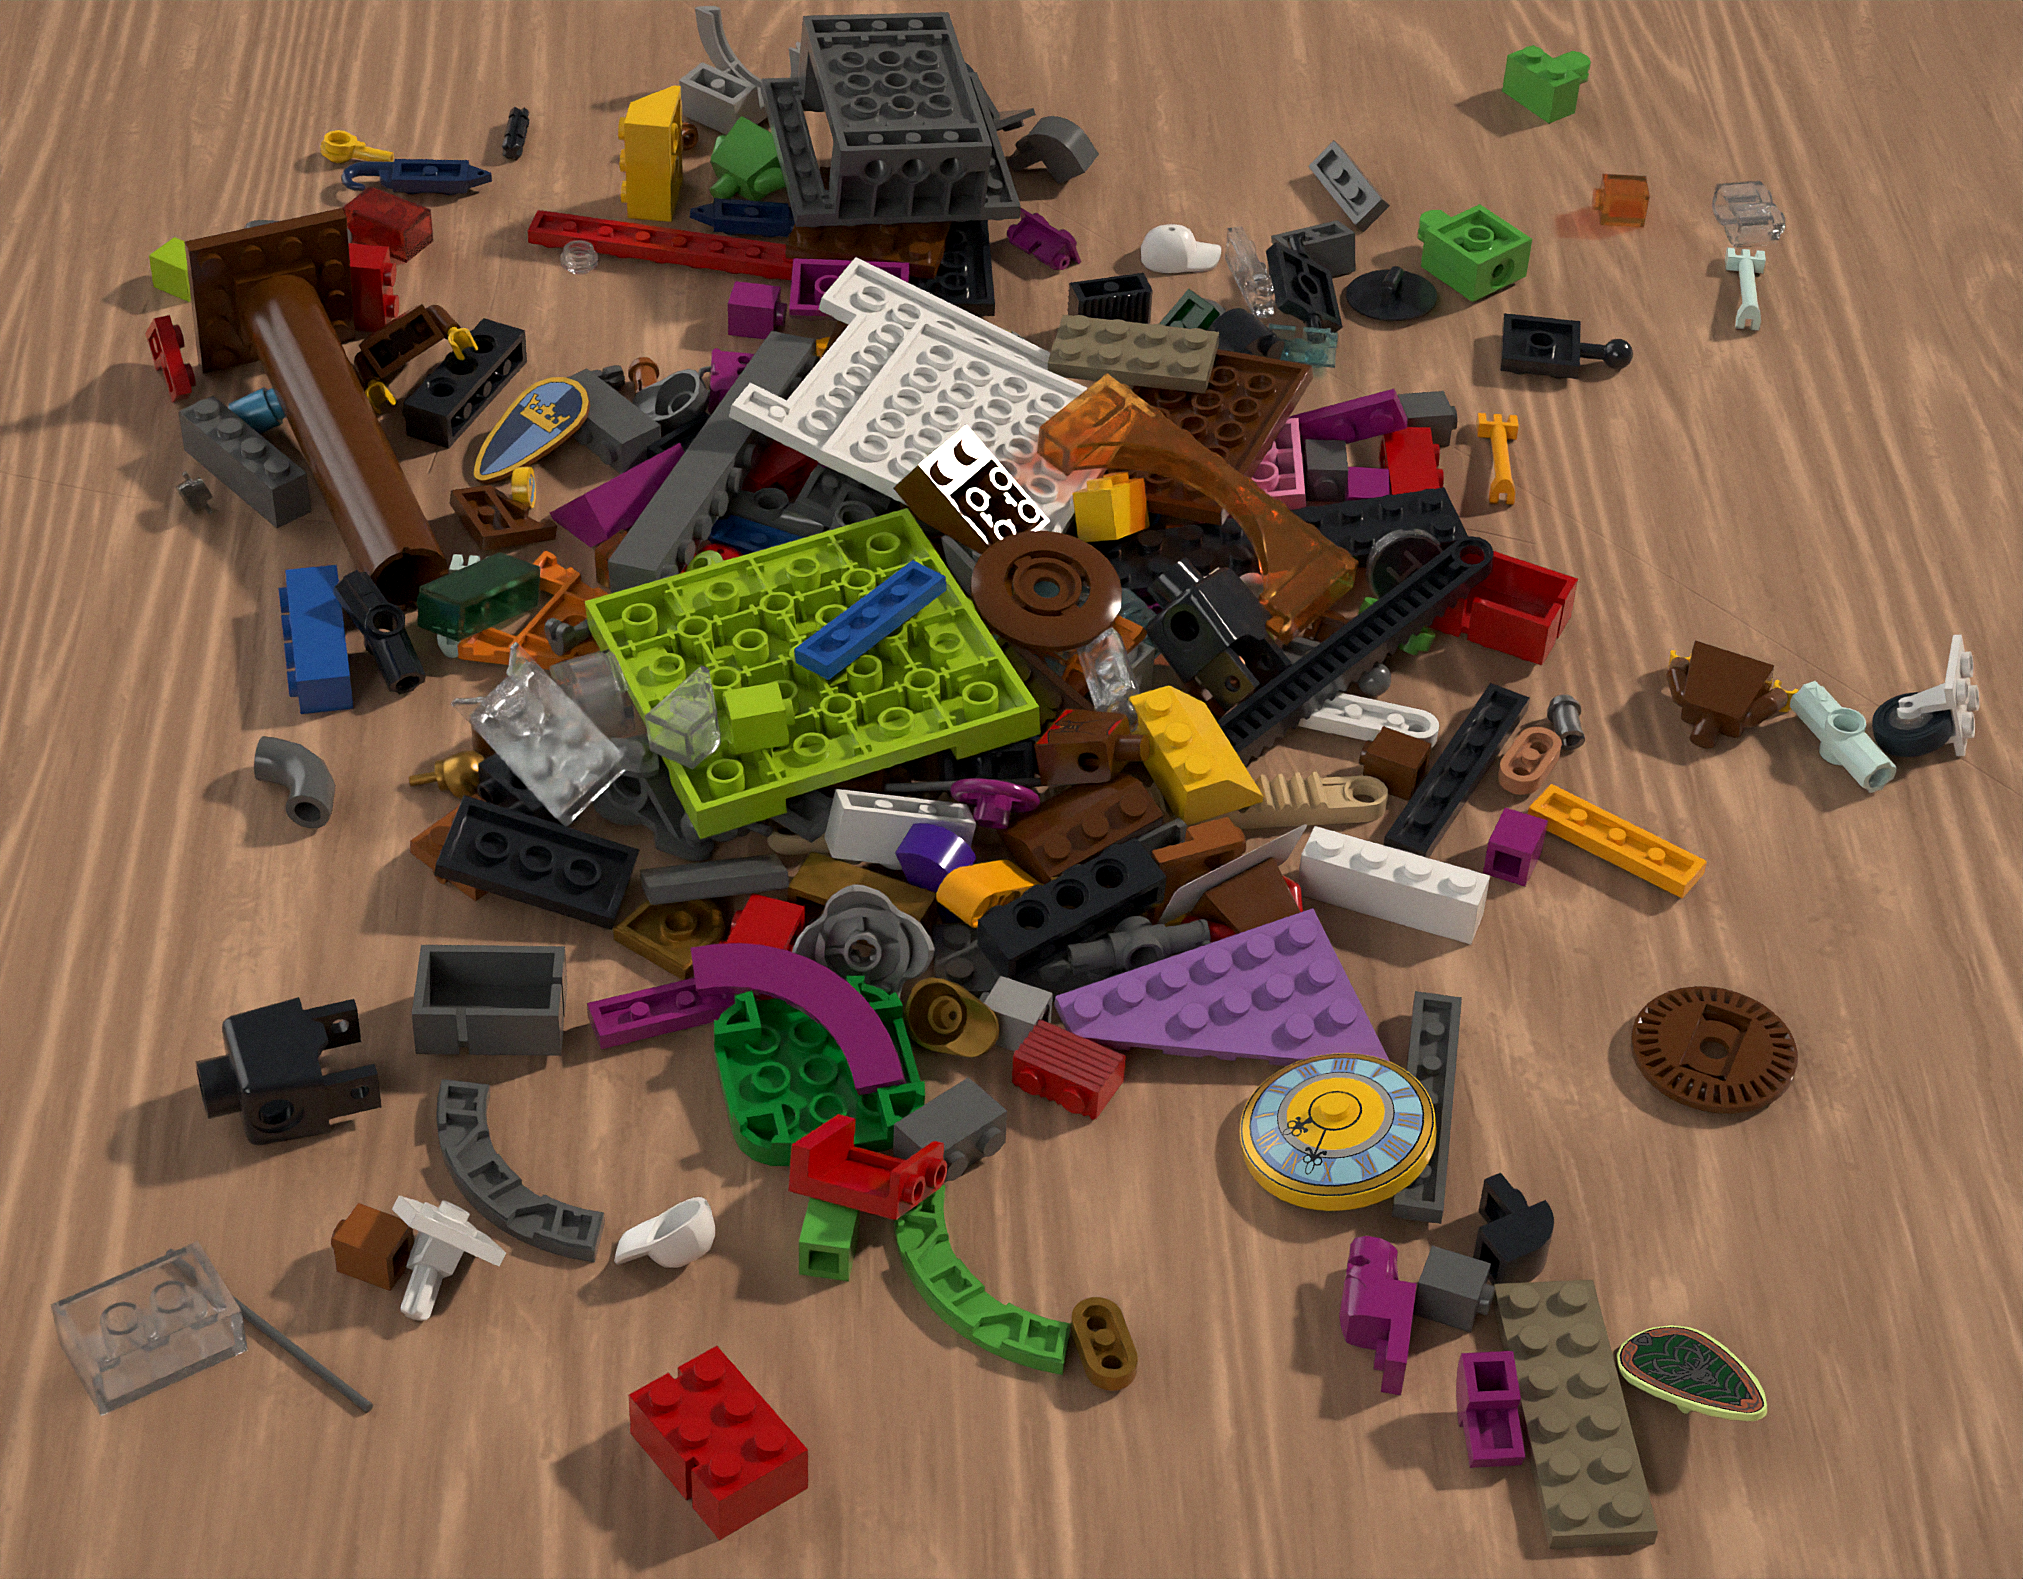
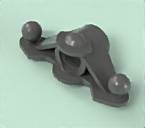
M561 717L553 719L547 724L544 730L545 742L539 746L538 755L573 784L584 785L593 791L594 808L603 818L626 826L643 824L653 831L657 850L690 861H703L712 855L714 842L711 836L703 839L699 838L671 785L669 769L649 732L628 738L611 737L606 743L582 748L576 746L579 741V731L572 720Z

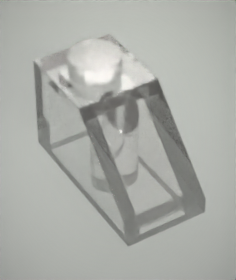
M702 665L645 715L650 751L691 769H694L708 755L714 753L721 744L717 709L709 668Z

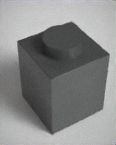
M1432 391L1398 394V398L1407 416V427H1430L1433 444H1439V447L1449 446L1451 432L1457 428L1458 418L1455 406H1450L1445 392Z
M1305 439L1302 464L1306 501L1344 502L1348 476L1346 442L1343 440Z
M1432 1245L1418 1281L1413 1315L1471 1333L1478 1313L1487 1316L1492 1303L1495 1286L1487 1284L1491 1263Z

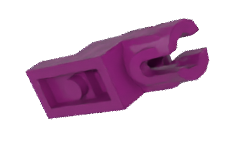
M1371 1236L1357 1237L1350 1244L1339 1312L1341 1329L1348 1344L1376 1350L1373 1370L1383 1371L1381 1392L1401 1395L1407 1365L1417 1283L1399 1280L1397 1267L1398 1251L1390 1242Z

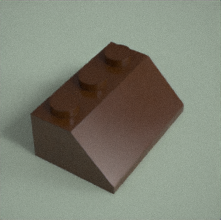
M1120 772L1114 780L1109 782L1075 784L1042 802L1036 809L1024 812L1009 821L1007 829H996V832L1020 867L1045 885L1051 881V877H1060L1069 867L1075 864L1083 865L1100 856L1109 846L1113 844L1121 845L1162 826L1164 814L1140 780Z

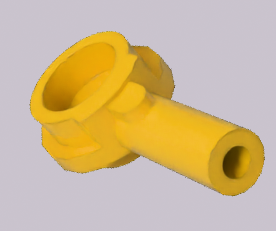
M335 130L326 133L320 145L321 154L334 163H345L352 158L374 162H393L394 160L393 152L366 147L364 142L357 141L356 136L346 131Z

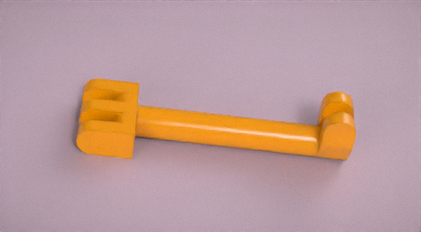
M1477 413V437L1491 438L1495 478L1490 484L1489 503L1498 504L1499 493H1505V504L1514 505L1516 492L1511 476L1507 439L1517 440L1519 427L1517 415H1509L1507 422H1502V414H1493L1492 421H1487L1486 413Z

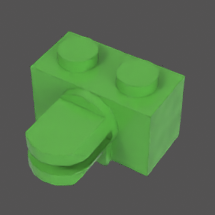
M1535 45L1525 47L1522 50L1507 55L1502 92L1550 124L1575 114L1580 84L1588 81V71L1591 64L1590 58L1576 51H1570L1552 58Z

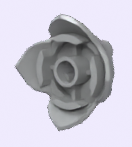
M850 885L830 897L822 916L800 933L792 952L829 968L844 980H846V976H865V984L881 988L889 995L896 992L900 999L903 984L908 979L918 978L927 970L933 958L935 948L922 924L914 917L897 909L882 892L864 885ZM858 940H867L868 944L874 945L876 949H871L870 956L862 957L860 950L852 949L851 945H857Z

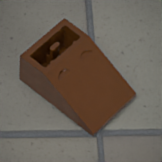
M967 425L924 459L893 487L921 521L981 555L995 542L1007 536L1027 531H1039L1050 521Z

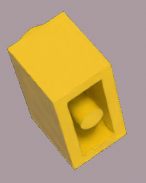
M1128 472L1105 474L1103 478L1086 481L1087 488L1072 493L1078 539L1084 542L1118 540L1150 527L1144 478L1129 479Z

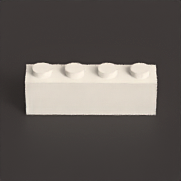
M1314 826L1301 854L1298 884L1304 897L1467 944H1472L1482 919L1490 875Z

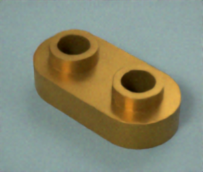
M1090 1297L1080 1301L1072 1311L1071 1335L1087 1378L1092 1384L1104 1390L1115 1391L1128 1387L1134 1381L1137 1374L1138 1354L1121 1309L1113 1301L1102 1297ZM1097 1328V1329H1100V1330H1098L1097 1332H1095V1331H1092V1330H1090V1329Z

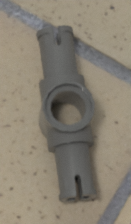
M1132 916L1121 921L1116 926L1114 933H1109L1105 939L1067 945L1069 966L1073 975L1112 966L1114 970L1126 969L1128 972L1169 958L1173 954L1183 953L1210 944V931L1205 919L1165 927L1163 923L1152 925L1147 918Z

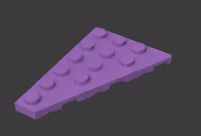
M1313 908L1057 995L1054 1002L1065 1030L1097 1044L1110 1046L1113 1049L1130 1050V1047L1161 1049L1163 1054L1200 1058L1211 1055L1220 1060L1235 1061L1236 1057L1269 1060L1271 1065L1288 1066L1310 1057L1333 1053L1363 1054L1389 1061Z

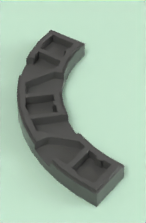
M441 1079L436 1114L440 1149L445 1165L455 1185L467 1201L483 1217L499 1229L524 1243L564 1257L595 1262L605 1225L604 1212L572 1206L544 1194L540 1197L522 1184V1179L509 1168L500 1154L496 1153L492 1145L487 1125V1110L490 1100L489 1084Z

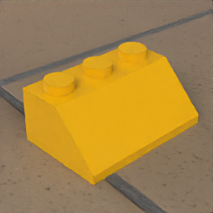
M675 85L630 102L626 117H620L618 138L619 140H624L625 149H621L619 168L621 172H626V181L623 180L621 185V203H627V218L672 222L683 184L681 86Z
M1170 685L1129 697L1127 717L1131 734L1148 736L1150 754L1148 760L1143 763L1176 818H1180L1187 825H1191L1263 802L1264 796L1204 702Z

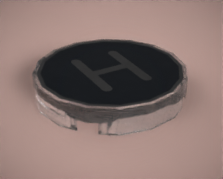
M1400 529L1392 531L1378 540L1369 552L1366 560L1367 569L1365 574L1366 583L1378 600L1444 551L1434 536L1422 529H1414L1415 531Z

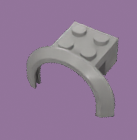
M716 6L696 7L695 14L699 36L705 51L716 68L702 62L679 80L684 116L724 134L729 133L741 116L758 125L767 117L761 94V79L752 74L732 51L724 33L721 9ZM798 41L795 43L796 49L789 48L790 78L798 77L801 42Z

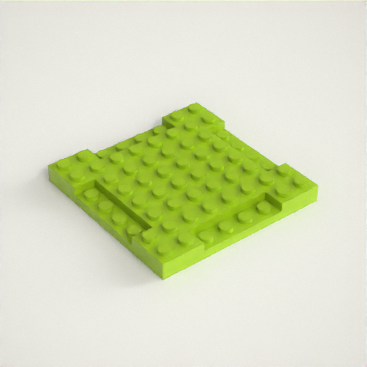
M908 508L584 601L588 628L614 677H620L669 769L671 785L700 839L787 813V798L889 768L903 762L949 748L956 759L959 760L1041 734L1038 704ZM912 560L946 576L947 590L831 679L827 680L795 662L794 649ZM778 681L782 699L791 698L794 710L795 725L788 726L790 745L735 754L728 727L724 691Z

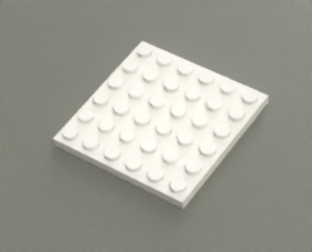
M921 316L822 447L818 463L902 499L893 487L924 459L967 425L1050 520L1039 531L1065 534L1075 519L1072 493L1087 488L1086 481L1102 478L1137 424L1141 411Z

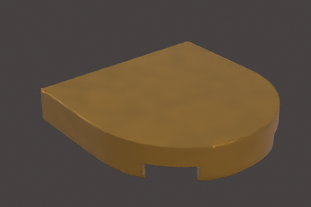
M710 898L652 905L647 900L613 928V937L621 945L679 979L686 980L694 974L691 948L719 944L720 941H725L726 926L721 908Z

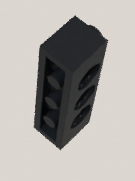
M483 318L470 331L478 346V350L475 351L473 347L463 349L461 352L465 357L464 360L457 359L454 351L449 352L435 371L428 374L422 385L406 398L402 414L406 422L407 436L449 449L527 363L525 330Z
M1136 837L1121 845L1113 844L1106 848L1100 856L1083 865L1075 864L1069 867L1060 877L1045 885H1034L1026 890L1020 898L1004 906L997 905L990 908L978 919L977 945L1000 976L1016 981L1068 953L1067 945L1088 943L1115 929L1124 919L1139 916L1164 903L1167 877ZM1109 885L1115 888H1105L1102 886ZM1063 906H1073L1075 909H1067ZM1032 926L1037 929L1028 930L1024 929L1023 927Z

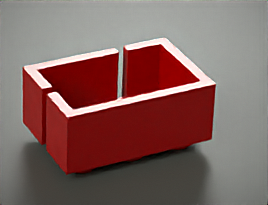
M1494 551L1493 567L1489 576L1472 588L1465 600L1459 598L1453 609L1447 607L1443 617L1436 616L1429 627L1459 637L1461 633L1468 634V641L1518 657L1524 661L1543 665L1555 645L1556 638H1559L1571 618L1578 578ZM1467 554L1461 558L1467 564H1478L1483 561L1476 554Z
M717 1345L677 1367L678 1377L676 1379L668 1372L628 1395L630 1434L687 1501L692 1498V1508L719 1540L808 1489V1449Z

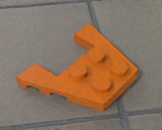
M544 551L525 571L526 585L554 594V596L520 634L514 636L477 623L457 645L458 658L463 660L564 672L580 667L596 670L605 658L593 636L562 656H558L553 652L546 638L544 627L550 618H555L573 627L587 619L584 601L608 595V593L600 587L592 589L581 581V574L572 567L564 569L557 564V557Z

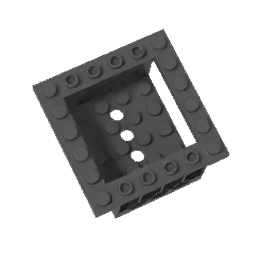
M949 12L803 16L798 77L761 79V94L796 227L815 228L819 226H855L863 224L891 225L894 223L965 222L969 220L1000 221L1020 218L1021 205L977 72H968ZM804 111L818 113L825 111L833 138L829 190L824 189Z

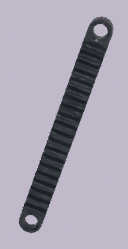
M1474 536L1463 537L1457 540L1220 718L1217 723L1244 766H1247L1250 757H1259L1263 747L1271 748L1275 738H1284L1288 728L1296 729L1300 719H1309L1313 709H1322L1325 700H1334L1338 690L1343 692L1347 690L1351 680L1354 682L1359 681L1362 672L1366 671L1369 673L1376 661L1381 664L1388 652L1393 655L1400 643L1405 646L1412 634L1418 636L1424 625L1427 627L1431 626L1436 616L1443 617L1447 607L1453 609L1459 598L1465 600L1470 590L1486 579L1492 572L1494 551L1491 544L1480 537ZM1467 554H1476L1483 561L1478 564H1467L1461 558Z

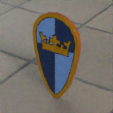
M550 377L538 381L524 390L507 408L483 443L473 472L476 480L481 484H488L509 477L516 467L530 466L542 457L548 456L552 450L566 441L579 430L588 417L590 401L585 388L578 381L567 377Z

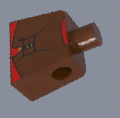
M1065 709L1034 744L1041 786L1109 782L1116 778L1129 761L1146 762L1150 754L1148 736L1131 734L1128 717L1124 714L1079 709Z

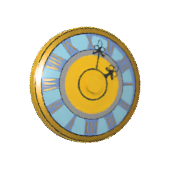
M1333 1053L1300 1060L1284 1067L1267 1078L1247 1101L1242 1112L1239 1132L1245 1164L1253 1178L1265 1190L1283 1201L1303 1208L1342 1211L1379 1203L1409 1186L1422 1173L1430 1161L1436 1144L1437 1130L1431 1098L1426 1089L1412 1074L1392 1062L1374 1056L1354 1053Z

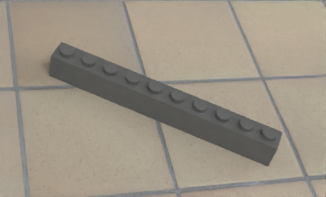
M775 331L769 333L607 561L611 593L680 574L684 567L689 565L701 542L708 539L711 528L719 516L722 517L725 514L731 498L735 493L741 491L744 479L751 469L754 470L757 467L760 456L766 447H770L774 439L730 418L729 414L732 404L749 383L787 401L821 359L816 353V339Z

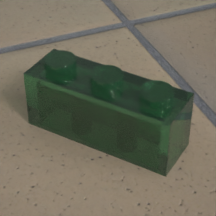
M499 552L419 587L417 598V626L459 642L537 607L541 567Z

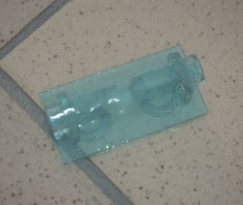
M1269 323L1268 328L1285 343L1280 360L1312 365L1313 368H1335L1338 333L1331 332V328L1303 327L1301 339L1295 338L1296 326Z

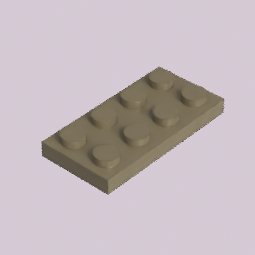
M1063 315L1047 363L1048 371L1065 378L1206 394L1219 345V332L1205 331L1200 328L1169 327L1162 324L1133 323L1119 319L1089 318L1083 315Z

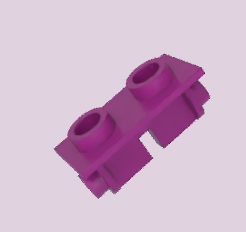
M1021 208V221L1017 225L1012 224L1006 233L1012 245L1029 255L1039 245L1040 247L1033 253L1034 257L1053 270L1066 269L1070 259L1078 264L1081 263L1076 249L1077 242L1065 229L1057 230L1049 225L1047 220L1040 214L1034 213L1032 215Z

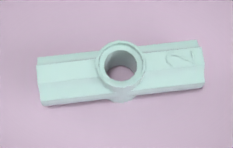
M1816 681L1804 684L1797 693L1792 695L1790 708L1821 741L1819 753L1823 759L1834 765L1843 766L1861 787L1866 788L1869 793L1882 790L1894 778L1897 767L1865 733L1866 720L1861 713L1851 708L1841 707L1828 691Z

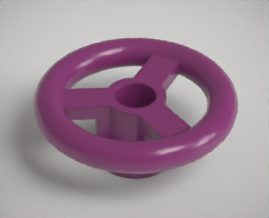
M976 778L962 779L954 782L950 787V794L955 800L975 807L973 818L976 825L985 828L1007 829L1009 827L1010 813L1030 812L1036 809L1040 803V799L1034 791L1004 781Z

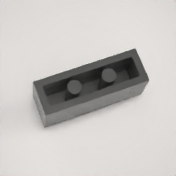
M587 368L567 377L578 381L585 388L590 401L587 419L579 430L572 435L577 442L586 446L603 463L610 465L620 474L646 461L647 446L661 438V425Z

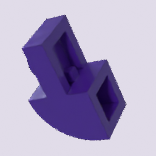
M926 823L913 824L895 852L909 884L919 888H927L928 891L937 893L940 884L951 871L958 867L972 865L976 859L972 849L958 835L943 827ZM937 902V911L943 923H959L961 921L959 917Z

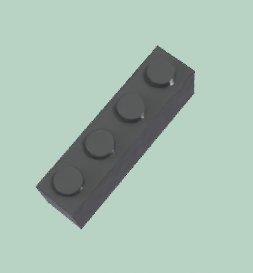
M211 396L178 411L184 450L274 527L279 528L311 512L307 473L217 398Z

